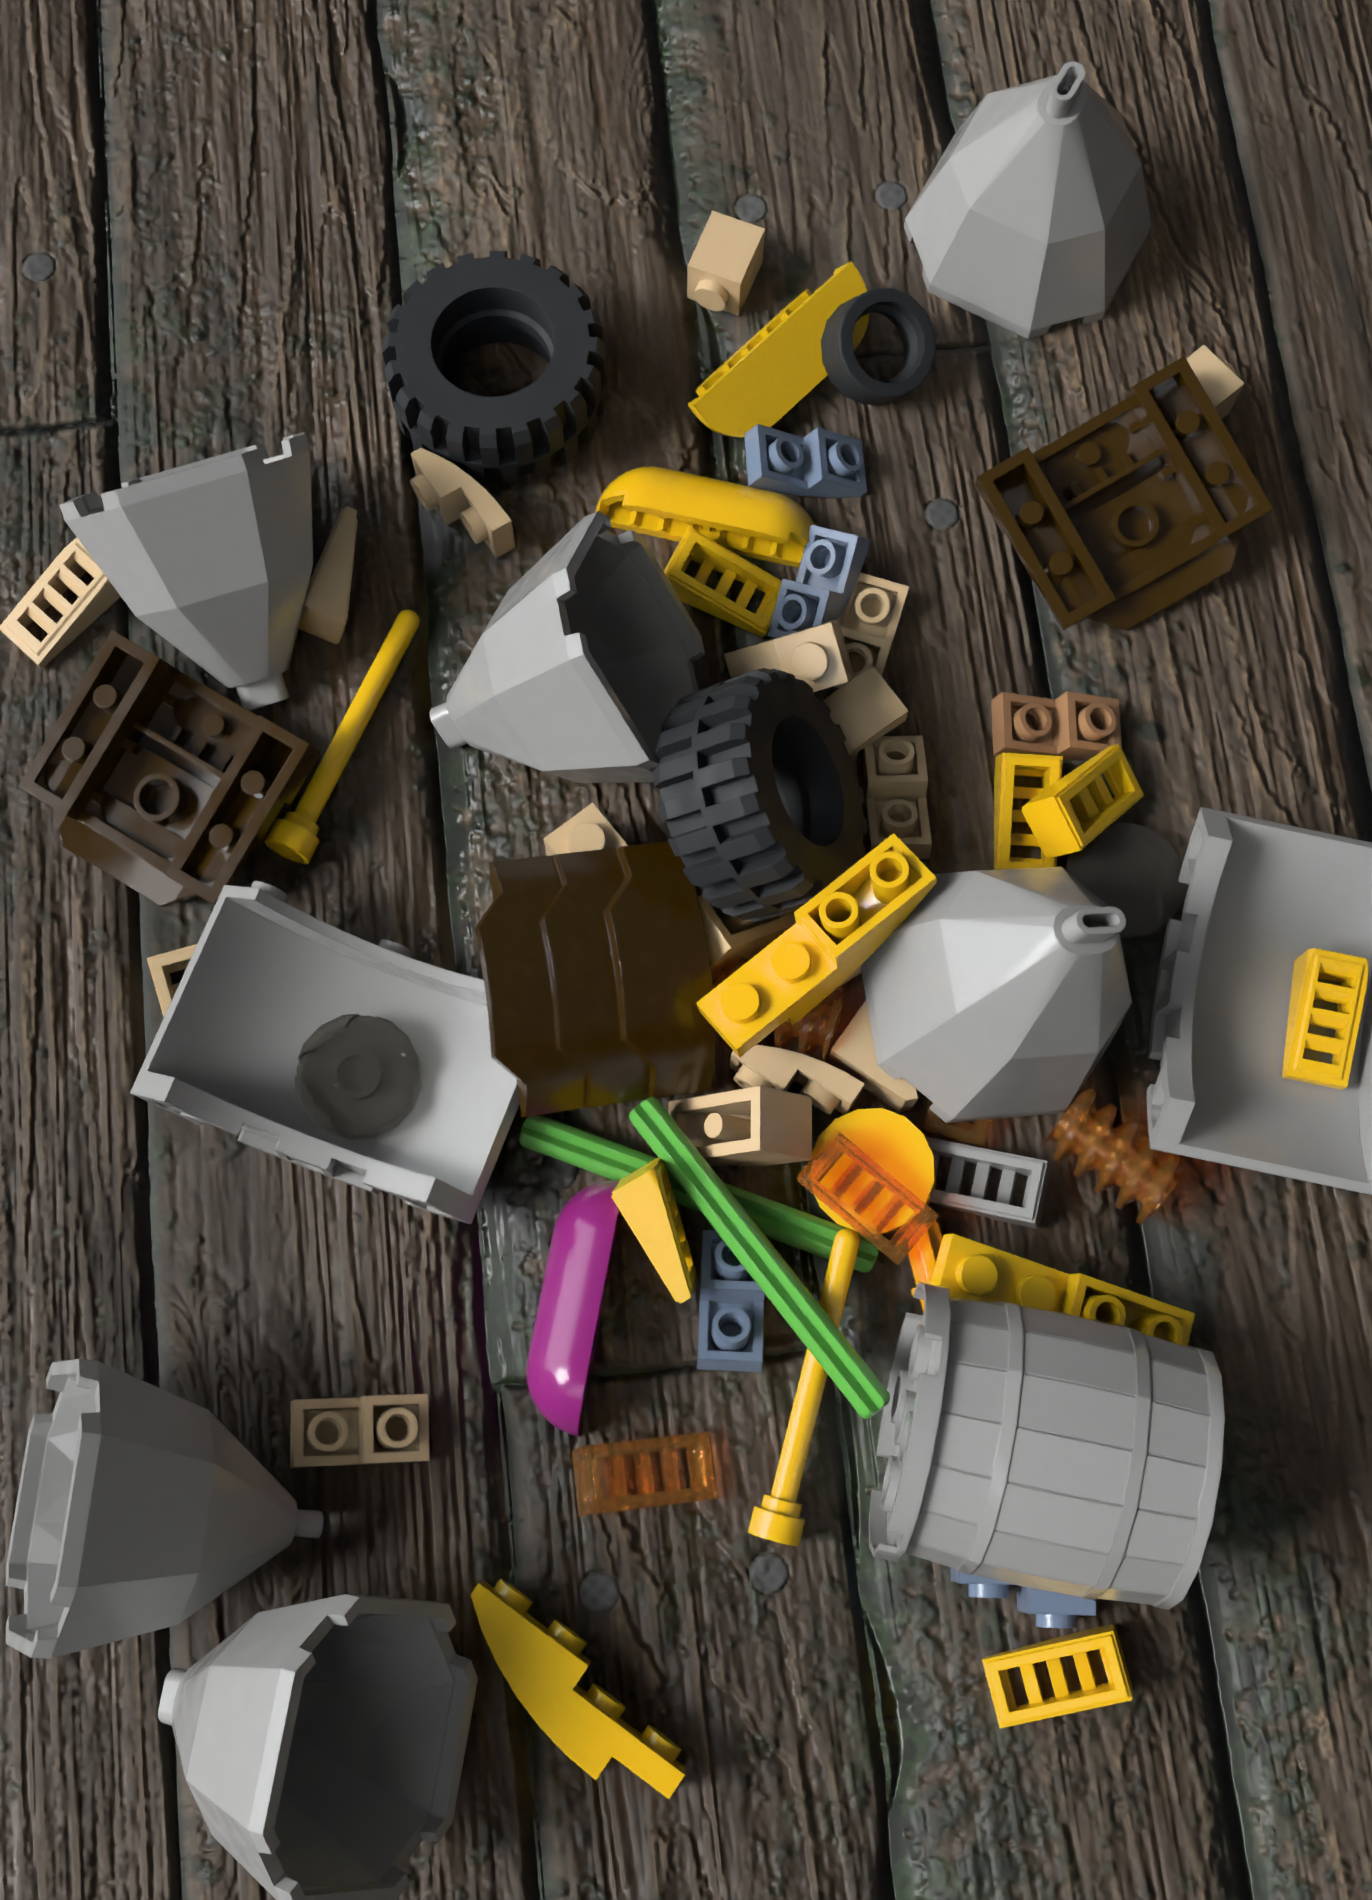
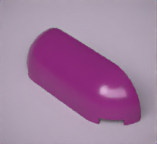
M620 1180L601 1181L582 1189L565 1204L559 1213L553 1229L527 1359V1385L536 1408L554 1427L578 1437L622 1214L611 1197L612 1191Z

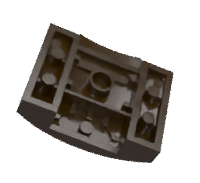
M1185 356L1132 386L1125 400L1034 453L1030 451L1029 447L1025 448L977 476L974 484L1001 532L1007 535L1032 581H1035L1063 631L1086 619L1126 631L1189 596L1231 570L1242 530L1273 510L1271 503Z
M112 630L18 787L54 809L57 829L62 846L123 882L159 906L165 908L198 895L215 905L223 886L232 885L250 853L254 855L284 803L287 802L291 805L322 752L266 718L255 715L182 673L160 657Z
M668 841L489 862L493 903L476 925L475 933L486 993L491 1058L517 1079L521 1117L648 1099L650 1097L662 1098L712 1090L715 1029L700 1013L696 1004L713 990L706 933L695 885L691 884L683 872L685 865L680 856L674 855Z

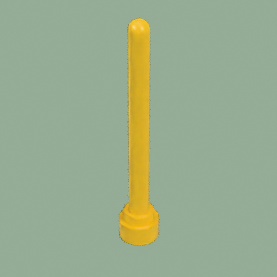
M403 610L398 614L295 811L287 812L283 819L275 820L264 842L280 856L299 864H309L320 843L316 837L320 829L316 822L419 627L420 619L416 612Z
M842 1229L834 1238L818 1302L838 1329L860 1245L859 1236L852 1229ZM808 1348L771 1495L764 1494L761 1506L754 1505L748 1533L797 1547L800 1544L806 1519L799 1517L802 1504L796 1501L828 1375Z

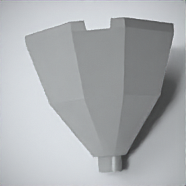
M1075 61L1065 63L1058 75L988 93L953 136L906 216L904 223L910 243H915L923 264L922 277L929 293L1027 339L1045 335L1051 325L1081 318L1083 324L1101 320L1151 229L1142 164L1124 120L1113 106L1084 81L1085 68Z
M305 432L284 437L283 441H281L283 454L269 457L264 444L260 443L121 483L122 488L102 493V501L97 492H92L75 497L59 505L65 522L134 615L227 688L236 687L242 707L247 710L276 703L290 697L282 673L289 668L313 567L310 446Z
M596 511L579 521L507 591L450 689L446 702L430 709L431 722L449 748L455 749L469 744L476 749L577 783L654 782V769L659 765V759L654 755L656 740L662 733L660 728L670 710L675 707L681 698L699 691L693 662L703 657L705 651L701 634L642 535L633 530L619 535L608 531L611 528L610 518Z
M1063 867L976 870L934 874L937 883L903 923L893 931L891 936L861 965L877 1066L894 1080L904 1078L933 1102L929 1109L946 1123L1055 1114L1067 1110L1111 1044L1132 1004L1119 934L1126 925V918L1123 912L1116 907L1106 905Z
M74 1359L52 1362L46 1378V1389L59 1391L60 1393L53 1413L34 1414L29 1427L6 1563V1586L24 1589V1614L8 1616L6 1622V1644L30 1658L52 1659L178 1625L290 1546L293 1537L319 1538L323 1529V1513L317 1510L297 1509L296 1500L208 1409L99 1361Z
M344 1594L258 1612L188 1670L176 1667L166 1675L158 1708V1718L161 1723L172 1726L186 1782L212 1836L276 1900H397L410 1882L406 1872L401 1870L422 1841L439 1842L453 1823L478 1677L472 1661L457 1655L449 1638L448 1632L456 1624L449 1604L436 1601Z

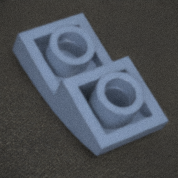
M760 424L755 425L744 434L748 486L782 494L822 498L861 497L867 493L863 444L861 440L818 427L803 438Z
M811 525L809 543L805 545L796 582L782 579L767 636L778 638L830 621L840 620L857 583L871 540Z
M703 1230L697 1369L761 1372L763 1363L765 1293L716 1230Z
M951 1567V1581L959 1584H968V1597L1009 1598V1585L1014 1584L973 1574L967 1575ZM1016 1585L1017 1611L1036 1614V1627L1077 1628L1076 1615L1096 1616V1601Z

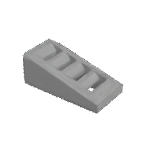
M926 1137L935 1157L936 1177L941 1156L952 1158L945 1191L934 1189L929 1204L1039 1229L1051 1174V1167L1048 1161ZM966 1162L977 1164L970 1196L960 1195ZM992 1168L1002 1170L996 1202L985 1200ZM1017 1174L1028 1177L1022 1207L1011 1205Z

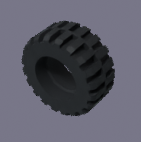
M489 251V257L474 258L473 253L457 256V264L446 268L441 263L427 271V281L424 284L418 281L412 283L402 294L404 306L398 304L394 307L388 319L389 332L383 338L382 354L385 362L384 371L398 424L404 436L412 439L415 451L423 448L439 455L468 473L479 484L487 485L489 478H502L503 485L519 484V476L533 473L535 479L552 473L551 463L559 460L562 464H567L579 453L578 440L583 443L590 441L598 428L597 417L604 412L607 375L605 343L603 342V328L599 315L591 309L590 298L580 286L574 284L570 287L569 275L552 265L547 270L541 268V262L538 258L521 254L520 259L508 258L507 251ZM507 342L525 346L538 353L549 363L542 375L531 385L518 392L504 396L485 397L474 395L457 388L445 378L449 369L462 355L476 347L490 343Z
M774 668L757 669L681 698L665 718L660 728L662 733L656 740L654 755L659 759V765L654 769V786L660 790L661 803L658 804L661 821H666L671 838L668 839L675 856L681 857L685 865L683 872L692 885L703 889L702 897L712 906L722 909V912L743 921L749 920L752 922L764 921L797 911L862 859L866 851L862 844L863 838L867 835V819L863 817L862 806L865 804L863 787L858 786L855 774L858 768L854 756L848 753L844 743L846 737L840 725L834 724L830 717V708L823 699L813 696V688L803 680L796 679L793 674Z

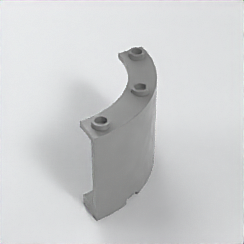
M1200 807L1178 879L1181 883L1189 884L1181 920L1168 919L1155 988L1148 1058L1160 1060V1072L1156 1084H1150L1147 1089V1121L1150 1149L1372 1195V843ZM1311 948L1369 959L1364 1004L1348 1086L1344 1090L1282 1078L1294 960ZM1318 978V982L1340 985V982ZM1314 999L1313 1007L1337 1012V1003ZM1309 1024L1308 1033L1334 1038L1335 1029ZM1304 1049L1303 1058L1332 1064L1333 1054Z
M253 881L251 887L224 885L130 1094L199 1125L211 1124L234 1135H238L242 1129L237 1141L314 1172L377 1194L378 1190L388 1192L405 1200V1203L412 1207L471 1224L520 1104L517 1079L491 1058L484 980L413 959L415 953L398 943L381 940L379 945H375L344 932L287 904L288 895L267 883Z

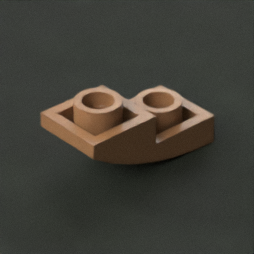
M1066 691L1055 700L1009 692H1001L991 700L993 755L995 756L1001 753L1063 756V760L1076 761L1089 760L1107 747L1119 744L1121 747L1119 699Z

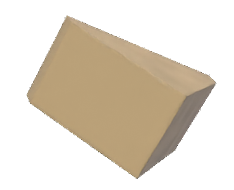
M865 1000L832 1047L827 1063L865 1083L864 1089L896 1111H910L918 1100L916 1088L904 1078L894 1080L877 1066L869 1013Z

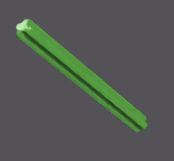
M650 1097L642 1101L629 1114L631 1123L655 1154L660 1157L669 1172L858 1414L864 1419L871 1418L890 1401V1394L659 1100Z
M542 1115L527 1117L519 1136L520 1144L525 1148L612 1180H621L656 1159L654 1156ZM667 1169L676 1203L701 1212ZM724 1183L759 1229L766 1234V1237L829 1260L836 1234L842 1229H848ZM856 1232L860 1239V1245L854 1269L863 1273L869 1272L875 1264L880 1249V1242L874 1237Z

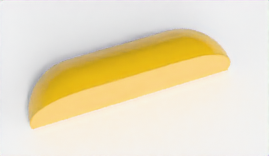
M852 261L835 269L834 275L820 288L815 290L813 294L808 289L802 292L695 390L699 398L689 402L688 406L705 426L722 435L736 438L744 437V434L757 424L771 428L828 375L822 363L821 339L826 322L839 305L867 292L863 278ZM869 313L860 317L855 323L852 333L853 351L864 337L869 321Z
M654 466L635 468L618 476L603 491L595 509V512L599 511L610 518L611 527L626 531L633 530L636 533L680 542L691 527L737 555L796 568L800 567L805 545L809 543L810 526L814 525L806 510L792 498L783 494Z

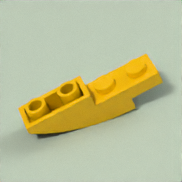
M893 833L795 911L796 923L700 999L696 1003L700 1013L740 1058L786 1020L793 1026L841 985L891 936L893 931L919 905L937 883L936 876Z
M956 1234L943 1235L930 1283L949 1289V1297L989 1302H1012L1017 1305L1072 1314L1109 1324H1119L1140 1331L1143 1334L1183 1346L1188 1345L1195 1313L1093 1277L1081 1273L1068 1274Z
M500 1578L495 1587H492L486 1581L478 1583L470 1595L481 1630L508 1684L537 1725L566 1756L594 1780H597L610 1759L614 1757L650 1786L670 1799L685 1776V1767L675 1760L681 1749L668 1737L650 1725L641 1734L620 1718L626 1707L598 1685L593 1683L587 1692L576 1685L591 1660L581 1654L587 1643L556 1619L547 1628L528 1614L527 1610L533 1602L505 1580Z

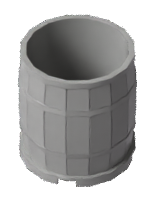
M919 1281L914 1290L913 1298L924 1300L923 1315L908 1312L905 1314L887 1387L890 1401L883 1408L876 1456L889 1459L885 1470L882 1491L872 1489L869 1548L873 1557L898 1562L902 1555L906 1553L955 1568L956 1571L967 1575L973 1574L1022 1587L1078 1596L1081 1599L1096 1600L1098 1598L1149 1604L1167 1610L1180 1603L1185 1598L1201 1564L1213 1523L1222 1470L1225 1412L1222 1376L1214 1353L1202 1348L1188 1345L1183 1346L1146 1335L1119 1324H1109L1072 1314L1022 1306L1012 1302H989L949 1297V1289Z

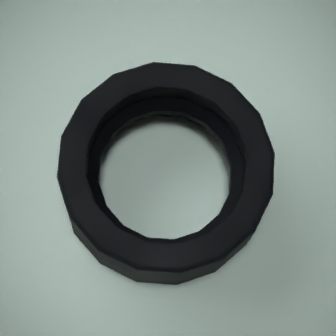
M873 288L839 305L827 320L821 339L822 363L831 383L845 397L863 405L885 404L918 389L930 374L936 355L935 330L927 311L913 296L896 288ZM868 313H878L887 317L898 329L903 341L904 360L901 370L897 376L888 381H878L871 378L859 366L853 352L852 333L855 323L860 317Z

